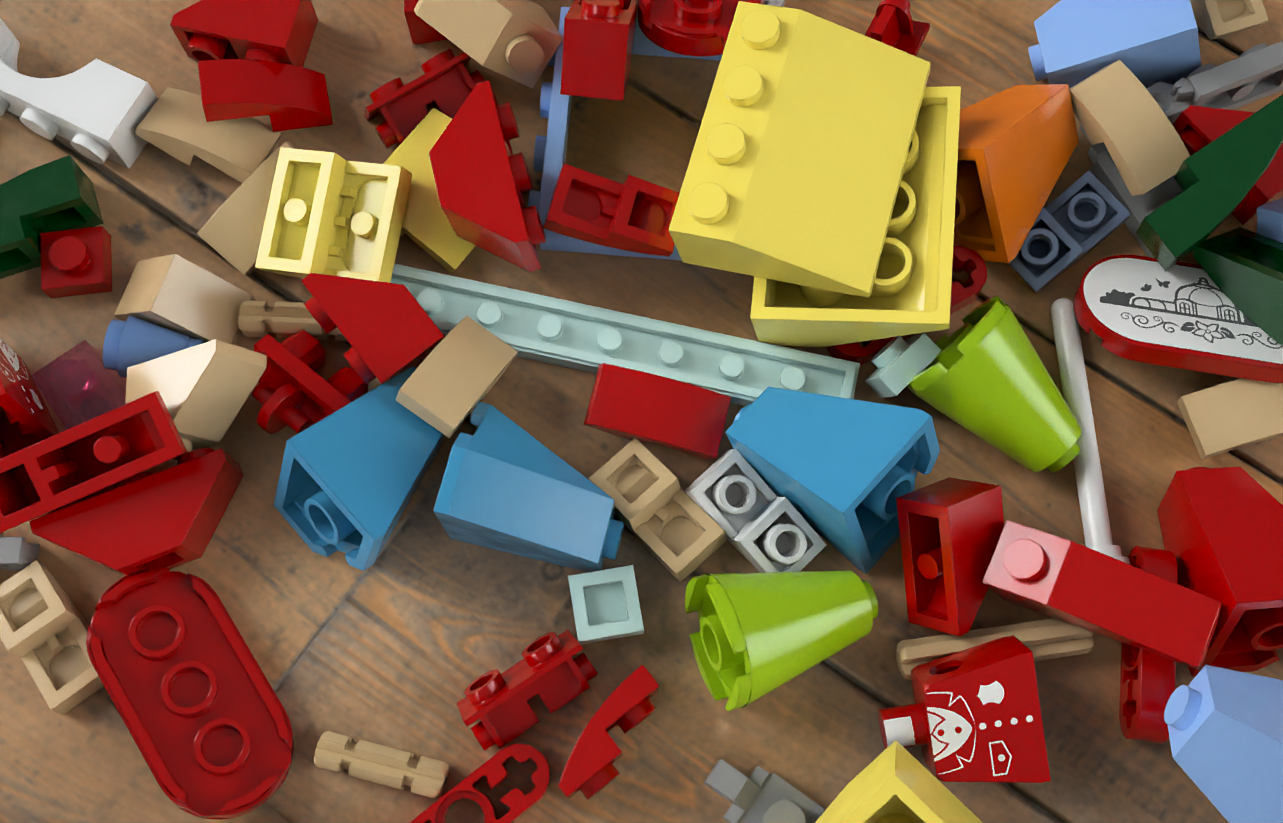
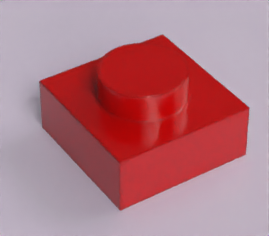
M103 226L41 233V290L51 299L112 292L111 235Z

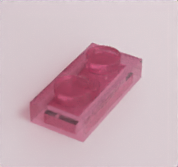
M86 340L31 375L66 429H70L125 405L126 393L111 371L104 368L102 358Z

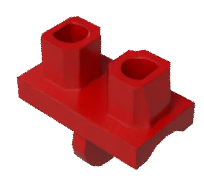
M304 329L281 343L267 334L254 344L255 352L267 355V368L260 377L259 384L254 388L252 396L263 405L258 413L257 424L269 434L277 433L287 425L298 434L368 393L369 384H366L351 367H343L327 381L318 375L315 371L325 364V350L320 342Z

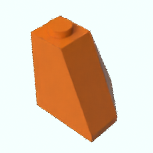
M1068 84L1015 85L960 110L954 246L970 248L977 252L984 261L1010 263L1016 258L1079 142Z

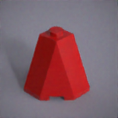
M1240 466L1223 468L1194 467L1188 470L1176 471L1157 510L1164 549L1172 551L1176 557L1178 568L1177 584L1224 604L1201 669L1205 665L1240 672H1252L1279 661L1276 649L1283 648V505ZM1188 666L1191 676H1196L1201 671Z

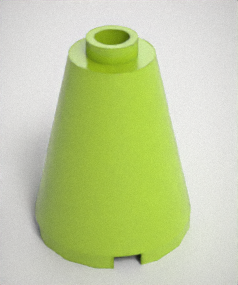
M996 295L962 318L961 321L964 325L949 337L945 333L935 342L942 351L936 355V358L921 373L909 382L907 388L912 394L1033 473L1042 471L1045 468L1051 473L1057 472L1071 462L1079 453L1081 447L1076 441L1080 437L1082 429L1011 308Z
M849 570L704 574L693 577L686 586L685 611L686 614L698 611L700 632L689 634L692 650L710 694L715 701L728 698L724 709L730 712L746 707L868 635L872 630L873 619L878 615V602L872 586L865 580L861 581L853 571Z

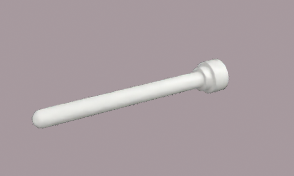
M1060 298L1053 302L1050 312L1063 398L1082 429V433L1076 441L1081 448L1073 459L1085 544L1090 549L1130 564L1129 558L1122 556L1121 547L1113 545L1078 320L1075 316L1073 302L1067 298Z

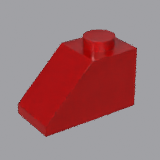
M948 477L899 496L896 500L908 622L960 637L969 632L989 588L982 581L1004 528V516L1000 485Z

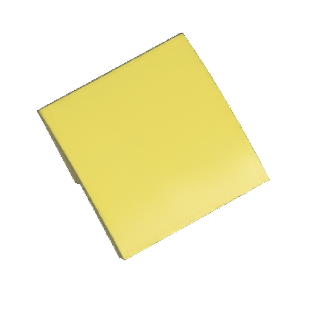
M433 108L383 164L403 166L412 173L400 236L402 237L404 233L452 273L476 245L456 235L440 206L429 152L452 119Z
M280 147L255 267L263 271L304 279L310 273L391 283L412 173L403 166L347 161L334 152Z

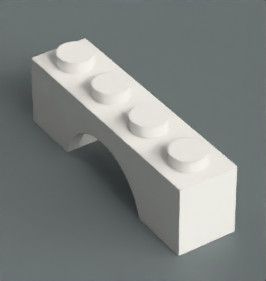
M0 18V116H3L7 110L19 116L20 121L25 126L46 139L53 140L57 134L70 140V144L74 149L94 162L104 164L108 158L130 169L148 142L135 134L136 128L158 100L149 83L97 58L73 73L55 78H35L18 73L17 58L20 42Z

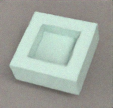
M925 333L908 338L906 341L901 336H897L872 358L871 361L877 369L865 382L881 399L897 396L942 350Z
M633 565L568 576L577 638L580 645L644 634Z

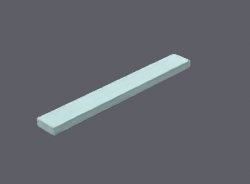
M394 264L391 283L405 285L444 336L463 318L468 316L518 351L517 357L596 374L599 365L603 363L625 367L708 389L731 397L730 403L743 406L753 403L768 387L848 399L854 398L860 363Z

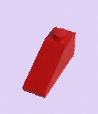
M160 392L150 393L0 458V533L186 453V447Z
M1006 520L982 581L1005 601L1201 670L1224 604L1216 599L1086 546Z

